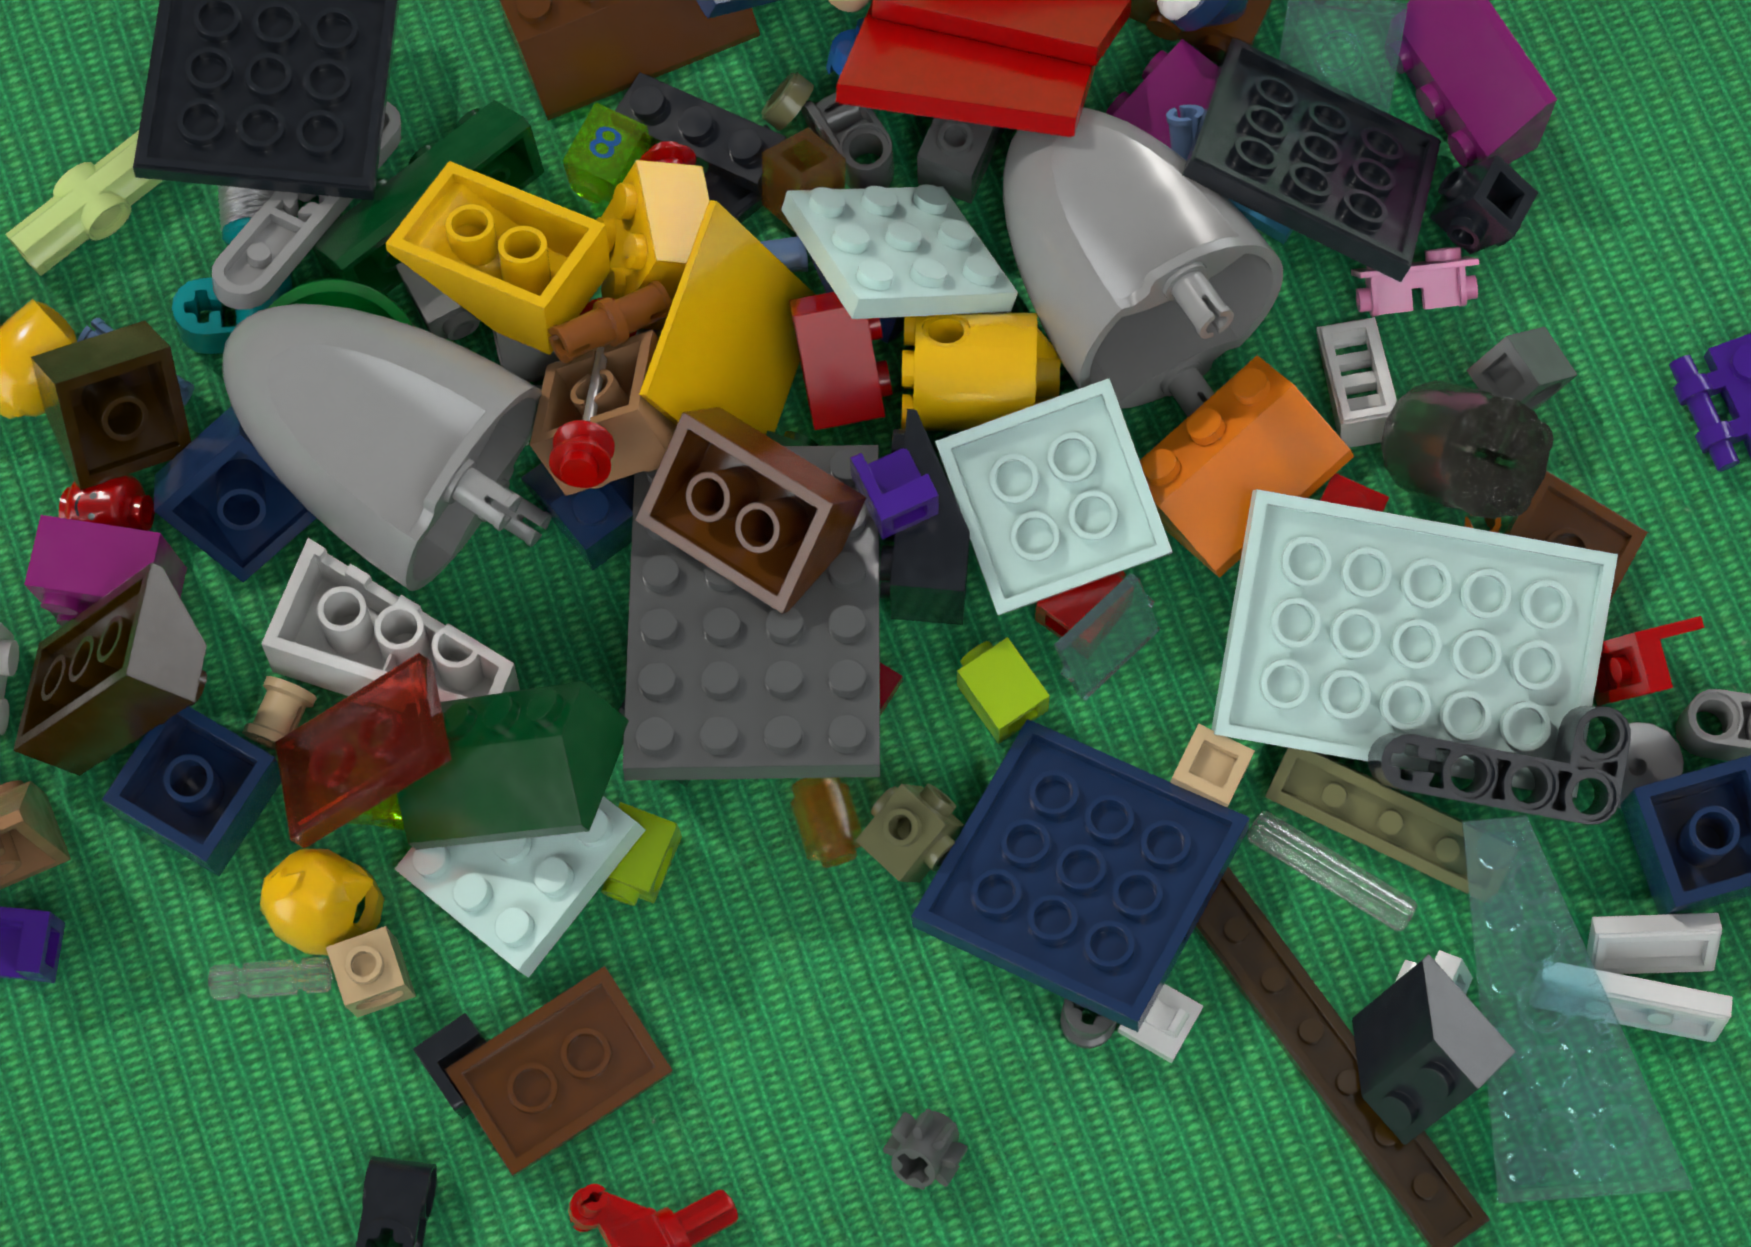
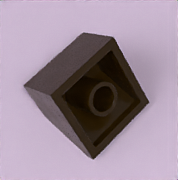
M145 320L31 357L45 414L74 481L80 490L172 460L192 442L171 347Z

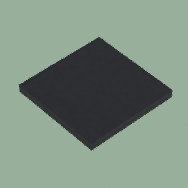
M160 0L133 164L135 178L374 200L400 0Z
M1232 38L1221 60L1182 176L1390 278L1402 282L1412 264L1441 140L1240 40Z

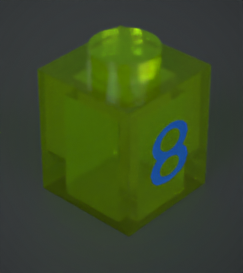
M595 102L562 160L571 189L580 197L592 203L600 204L602 200L611 202L616 186L624 181L635 161L640 160L641 156L652 147L647 126Z

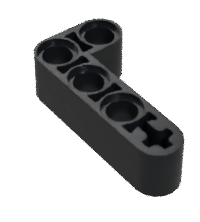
M1579 706L1574 708L1562 719L1553 760L1415 734L1388 733L1379 737L1372 744L1368 754V767L1372 776L1380 784L1394 789L1587 825L1600 824L1607 821L1616 812L1620 802L1631 742V728L1627 719L1618 710L1603 706ZM1597 717L1605 727L1606 737L1603 744L1598 749L1592 751L1584 741V729L1592 718ZM1404 752L1409 757L1430 760L1428 772L1412 769L1400 770V768L1391 765V757L1393 753L1400 754ZM1465 755L1472 761L1475 775L1472 782L1466 788L1459 790L1451 780V768L1459 757ZM1527 767L1533 774L1535 787L1528 798L1519 801L1512 791V779L1519 769ZM1586 778L1594 788V800L1587 810L1580 812L1572 801V792L1576 784Z

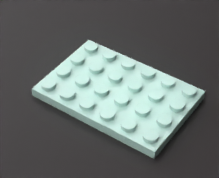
M1253 490L1211 730L1214 731V735L1368 761V754L1372 744L1379 737L1388 733L1415 734L1553 760L1558 731L1563 717L1574 708L1592 706L1618 554L1264 490ZM1589 722L1586 724L1584 729L1585 743L1588 734ZM1404 752L1400 754L1393 753L1391 757L1392 766L1428 772L1430 760L1409 757ZM1465 755L1459 757L1452 765L1451 776L1473 780L1475 768L1472 761ZM1527 767L1519 769L1513 776L1512 787L1533 790L1535 779L1532 772ZM1579 782L1574 787L1572 797L1577 798Z

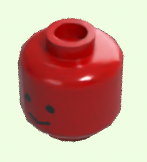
M130 474L80 490L74 481L71 487H67L63 491L60 498L59 518L144 531L150 530L154 522L153 500L149 495H145L141 483Z

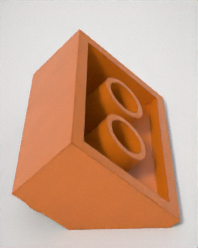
M1257 355L1140 460V464L1164 529L1220 578L1241 559L1253 490L1258 489L1309 498L1348 463L1354 455L1351 449L1297 387Z

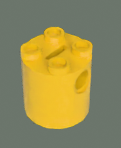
M994 312L904 317V345L915 346V350H903L902 387L904 389H914L913 395H902V429L905 430L907 409L917 410L925 431L962 432L1059 396L1060 358L1053 345L1038 329L1036 313Z

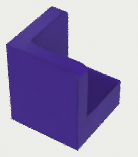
M900 449L867 464L862 453L850 457L851 477L859 493L867 497L865 505L882 540L938 514L939 495L929 475L921 476L907 449Z
M0 906V978L55 983L66 923L49 911Z

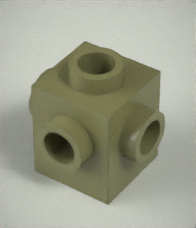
M901 784L898 788L894 786L888 789L876 801L871 810L874 818L855 841L898 881L920 883L930 870H939L950 849L955 844V839L959 836L965 825L952 814L956 808L954 802L935 786L927 784L923 788L922 786Z

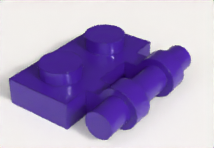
M1751 333L1708 348L1703 357L1710 373L1699 374L1691 355L1677 358L1669 364L1677 383L1673 387V391L1681 406H1688L1699 430L1695 435L1696 441L1702 453L1710 454L1718 472L1728 470L1740 463L1732 444L1743 441L1751 458ZM1721 393L1733 420L1721 421L1710 397Z

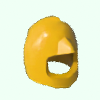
M34 299L20 308L0 327V415L8 419L21 416L37 417L45 413L31 357L77 342L74 330L64 317L47 304L37 302Z
M301 849L287 856L264 878L260 908L275 936L306 954L328 956L326 947L377 928L381 920L384 897L374 877L364 867L329 849ZM365 896L364 911L359 922L353 923L357 905Z

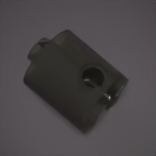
M1434 380L1413 387L1396 402L1385 421L1381 448L1384 465L1391 478L1398 487L1412 496L1444 507L1463 510L1471 516L1496 519L1505 515L1515 517L1528 510L1532 498L1545 478L1549 451L1553 446L1554 438L1549 425L1541 422L1534 410L1517 399L1495 396L1490 392L1457 383Z

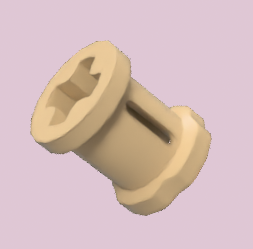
M267 676L263 687L267 690L253 723L246 724L242 733L251 740L268 748L290 754L293 753L296 746L292 738L306 707H313L317 697L308 690L291 682Z

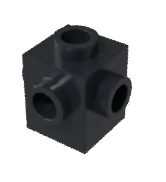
M1495 155L1466 169L1460 166L1450 172L1439 186L1438 193L1441 197L1429 218L1447 233L1448 238L1454 244L1464 248L1469 254H1473L1492 245L1502 246L1515 237L1538 192L1502 158Z

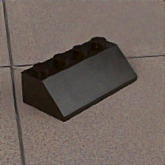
M150 563L39 643L13 751L80 776L100 762L108 760L114 753L130 743L136 742L150 730L164 724L169 718L198 701L207 679L206 671L202 670L207 645L163 567Z

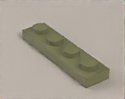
M1288 748L1265 795L1266 798L1490 905H1492L1518 851V846L1407 793L1382 785L1375 778L1322 753Z

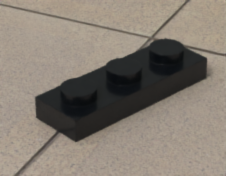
M641 72L610 117L615 130L651 146L664 141H674L690 147L696 154L695 166H702L704 170L760 195L790 150L786 136Z

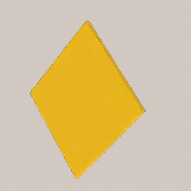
M709 200L639 395L676 426L683 412L720 407L766 435L767 431L775 433L800 362L789 300L816 294L717 201Z

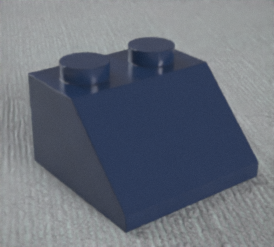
M232 406L154 475V512L242 582H245L316 519L280 481L258 454L243 430Z

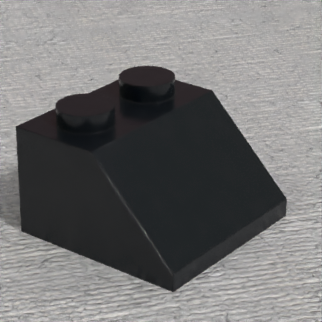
M1429 954L1352 1018L1362 1098L1404 1145L1408 1144L1476 1092L1516 1052Z

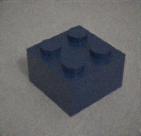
M188 706L169 718L164 724L158 725L145 734L102 800L118 817L220 877L281 784L286 773L274 756Z
M1751 755L1634 788L1620 804L1659 915L1688 914L1751 896Z

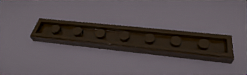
M1228 867L1194 930L1427 1247L1455 1246L1490 1220L1425 1131L1404 1145L1362 1098L1354 1035Z

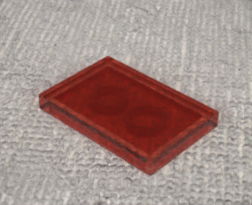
M420 653L414 655L275 741L291 841L303 848L310 846L452 760L433 662Z

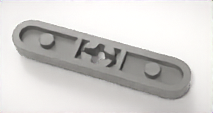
M389 102L386 104L378 169L394 152L401 141L400 114L396 107ZM275 191L212 266L213 291L217 299L227 307L234 309H252L262 305L274 294L353 198L319 195V204L309 202L299 210L298 199L308 202L316 195Z

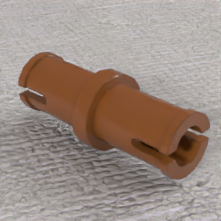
M652 281L647 286L616 300L605 297L593 304V310L560 325L550 327L548 333L551 335L549 341L552 349L560 361L568 364L575 358L606 344L614 347L628 341L630 333L661 319H666L672 305L671 298L659 281Z

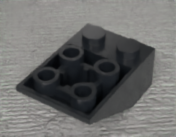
M907 409L905 430H893L891 453L903 448L909 451L921 476L929 475L939 495V510L937 515L885 538V541L894 542V546L882 545L879 581L881 582L880 599H890L891 619L963 625L970 531L917 410Z

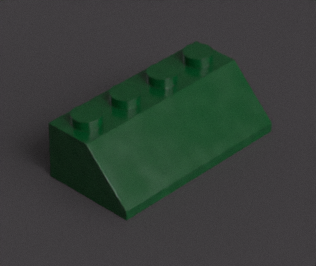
M496 100L490 102L483 109L476 108L467 112L460 118L455 125L454 131L437 144L430 143L420 148L411 157L408 166L391 179L385 178L376 182L374 200L362 199L360 203L347 213L339 215L312 247L319 263L333 279L353 280L374 287L384 294L389 293L403 281L396 268V265L401 263V261L387 252L385 243L449 161L520 190L544 173L531 125L523 116Z
M583 681L411 706L400 722L398 737L389 756L408 844L418 850L589 832L624 744V732L629 720Z

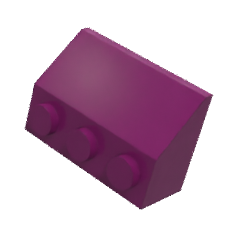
M1410 0L1392 17L1385 40L1387 58L1393 68L1400 74L1406 73L1416 87V97L1422 111L1431 120L1437 118L1448 135L1447 141L1450 151L1460 165L1463 167L1469 165L1470 167L1495 155H1498L1509 164L1538 148L1557 98L1489 0Z

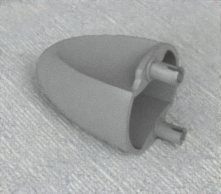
M1083 107L1074 137L1017 130L1011 140L1003 171V203L1007 230L1016 264L1042 327L1061 362L1079 389L1110 378L1121 409L1143 405L1165 396H1173L1186 416L1189 417L1214 394V391L1203 377L1211 369L1213 361L1225 351L1240 347L1257 329L1272 308L1283 280L1281 260L1254 225L1229 198L1182 176L1187 160L1151 134L1127 121L1107 113Z
M291 304L260 310L241 321L227 339L222 362L226 391L243 430L258 454L308 511L368 562L410 591L424 587L445 569L465 546L481 522H489L498 531H501L503 528L525 541L530 547L537 543L542 534L523 523V518L526 517L545 530L547 529L552 515L509 489V479L514 471L513 466L532 436L539 399L542 395V391L521 377L461 345L428 331L387 317L352 308L314 304Z

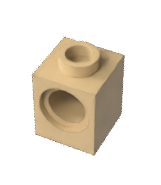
M386 926L326 947L344 1005L357 1018L416 997L398 940Z

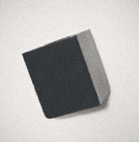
M466 1013L413 1048L453 1110L462 1119L471 1114L472 1111L445 1069L487 1042Z

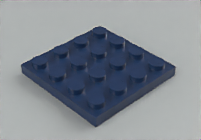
M1027 719L957 837L955 844L950 849L911 916L912 927L1138 1032L1249 829L1250 817Z

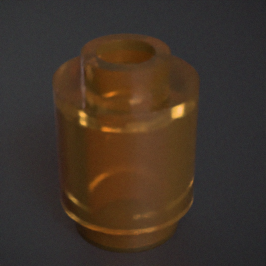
M803 778L794 783L791 787L794 798L791 800L790 806L806 858L811 861L820 860L822 867L825 868L839 866L855 859L858 856L856 849L861 846L855 840L863 830L849 785L841 783L840 778Z

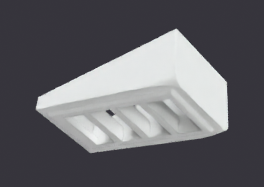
M1375 317L1317 327L1316 334L1338 436L1349 448L1397 439L1400 435V411ZM1367 344L1368 350L1336 356L1335 349ZM1372 367V371L1341 376V372ZM1373 390L1377 391V394L1347 399L1346 396Z

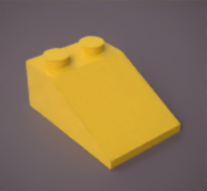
M451 161L446 164L385 243L387 252L495 332L549 355L553 352L549 341L551 336L548 333L549 328L578 317L611 272L606 224Z

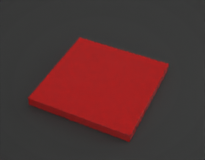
M872 1L837 82L836 102L839 104L1074 137L1096 66H1088L876 19L872 16Z

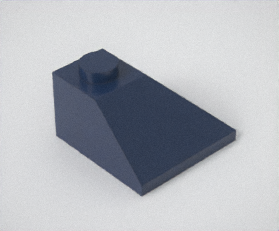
M540 463L521 477L524 485L543 509L552 515L551 519L592 571L632 542L634 474L611 481L597 489L589 488L565 496L543 463Z

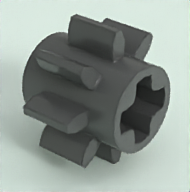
M926 1109L916 1120L912 1115L904 1112L891 1130L892 1136L883 1148L884 1153L892 1156L891 1165L896 1176L907 1185L923 1190L931 1185L935 1179L943 1186H948L960 1167V1161L968 1150L966 1145L958 1142L959 1131L957 1125L946 1115L931 1111V1109Z

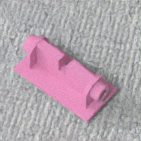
M1460 247L1425 250V261L1412 262L1402 282L1368 266L1367 268L1352 269V276L1365 278L1366 288L1356 289L1358 311H1369L1371 317L1413 311L1412 289L1421 288L1423 309L1425 310L1466 306L1467 300L1478 298V285L1475 275L1466 276L1465 266L1479 265V259L1469 256L1461 257Z

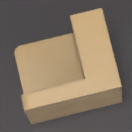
M1198 724L1170 783L1228 808L1241 779L1246 773L1255 750L1226 736L1214 735L1213 730Z

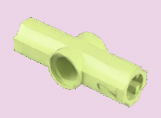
M139 130L95 165L92 162H84L68 170L56 183L53 190L54 197L5 234L21 256L40 276L89 238L101 240L115 233L129 218L131 205L163 181L135 178L133 164Z

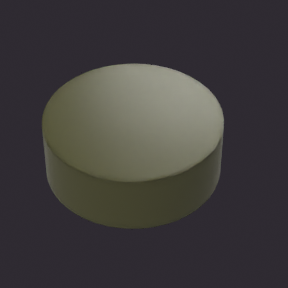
M798 72L791 73L782 81L766 102L761 113L762 119L777 131H781L804 106L813 91L814 85Z

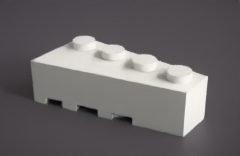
M309 538L305 543L261 643L272 672L402 714H407L411 706L520 690L513 662L449 623L444 625L424 613L420 605L403 595L398 597L373 582L370 575L352 564L347 566L327 553L326 548Z

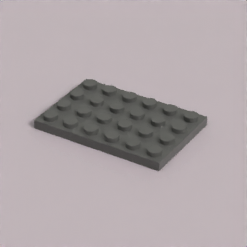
M878 445L784 446L857 492L859 491L851 477L850 457L862 453L867 464L879 459ZM658 469L634 474L625 717L629 722L624 732L623 773L625 781L880 777L879 532L865 503L842 552L789 612L782 614L635 521Z

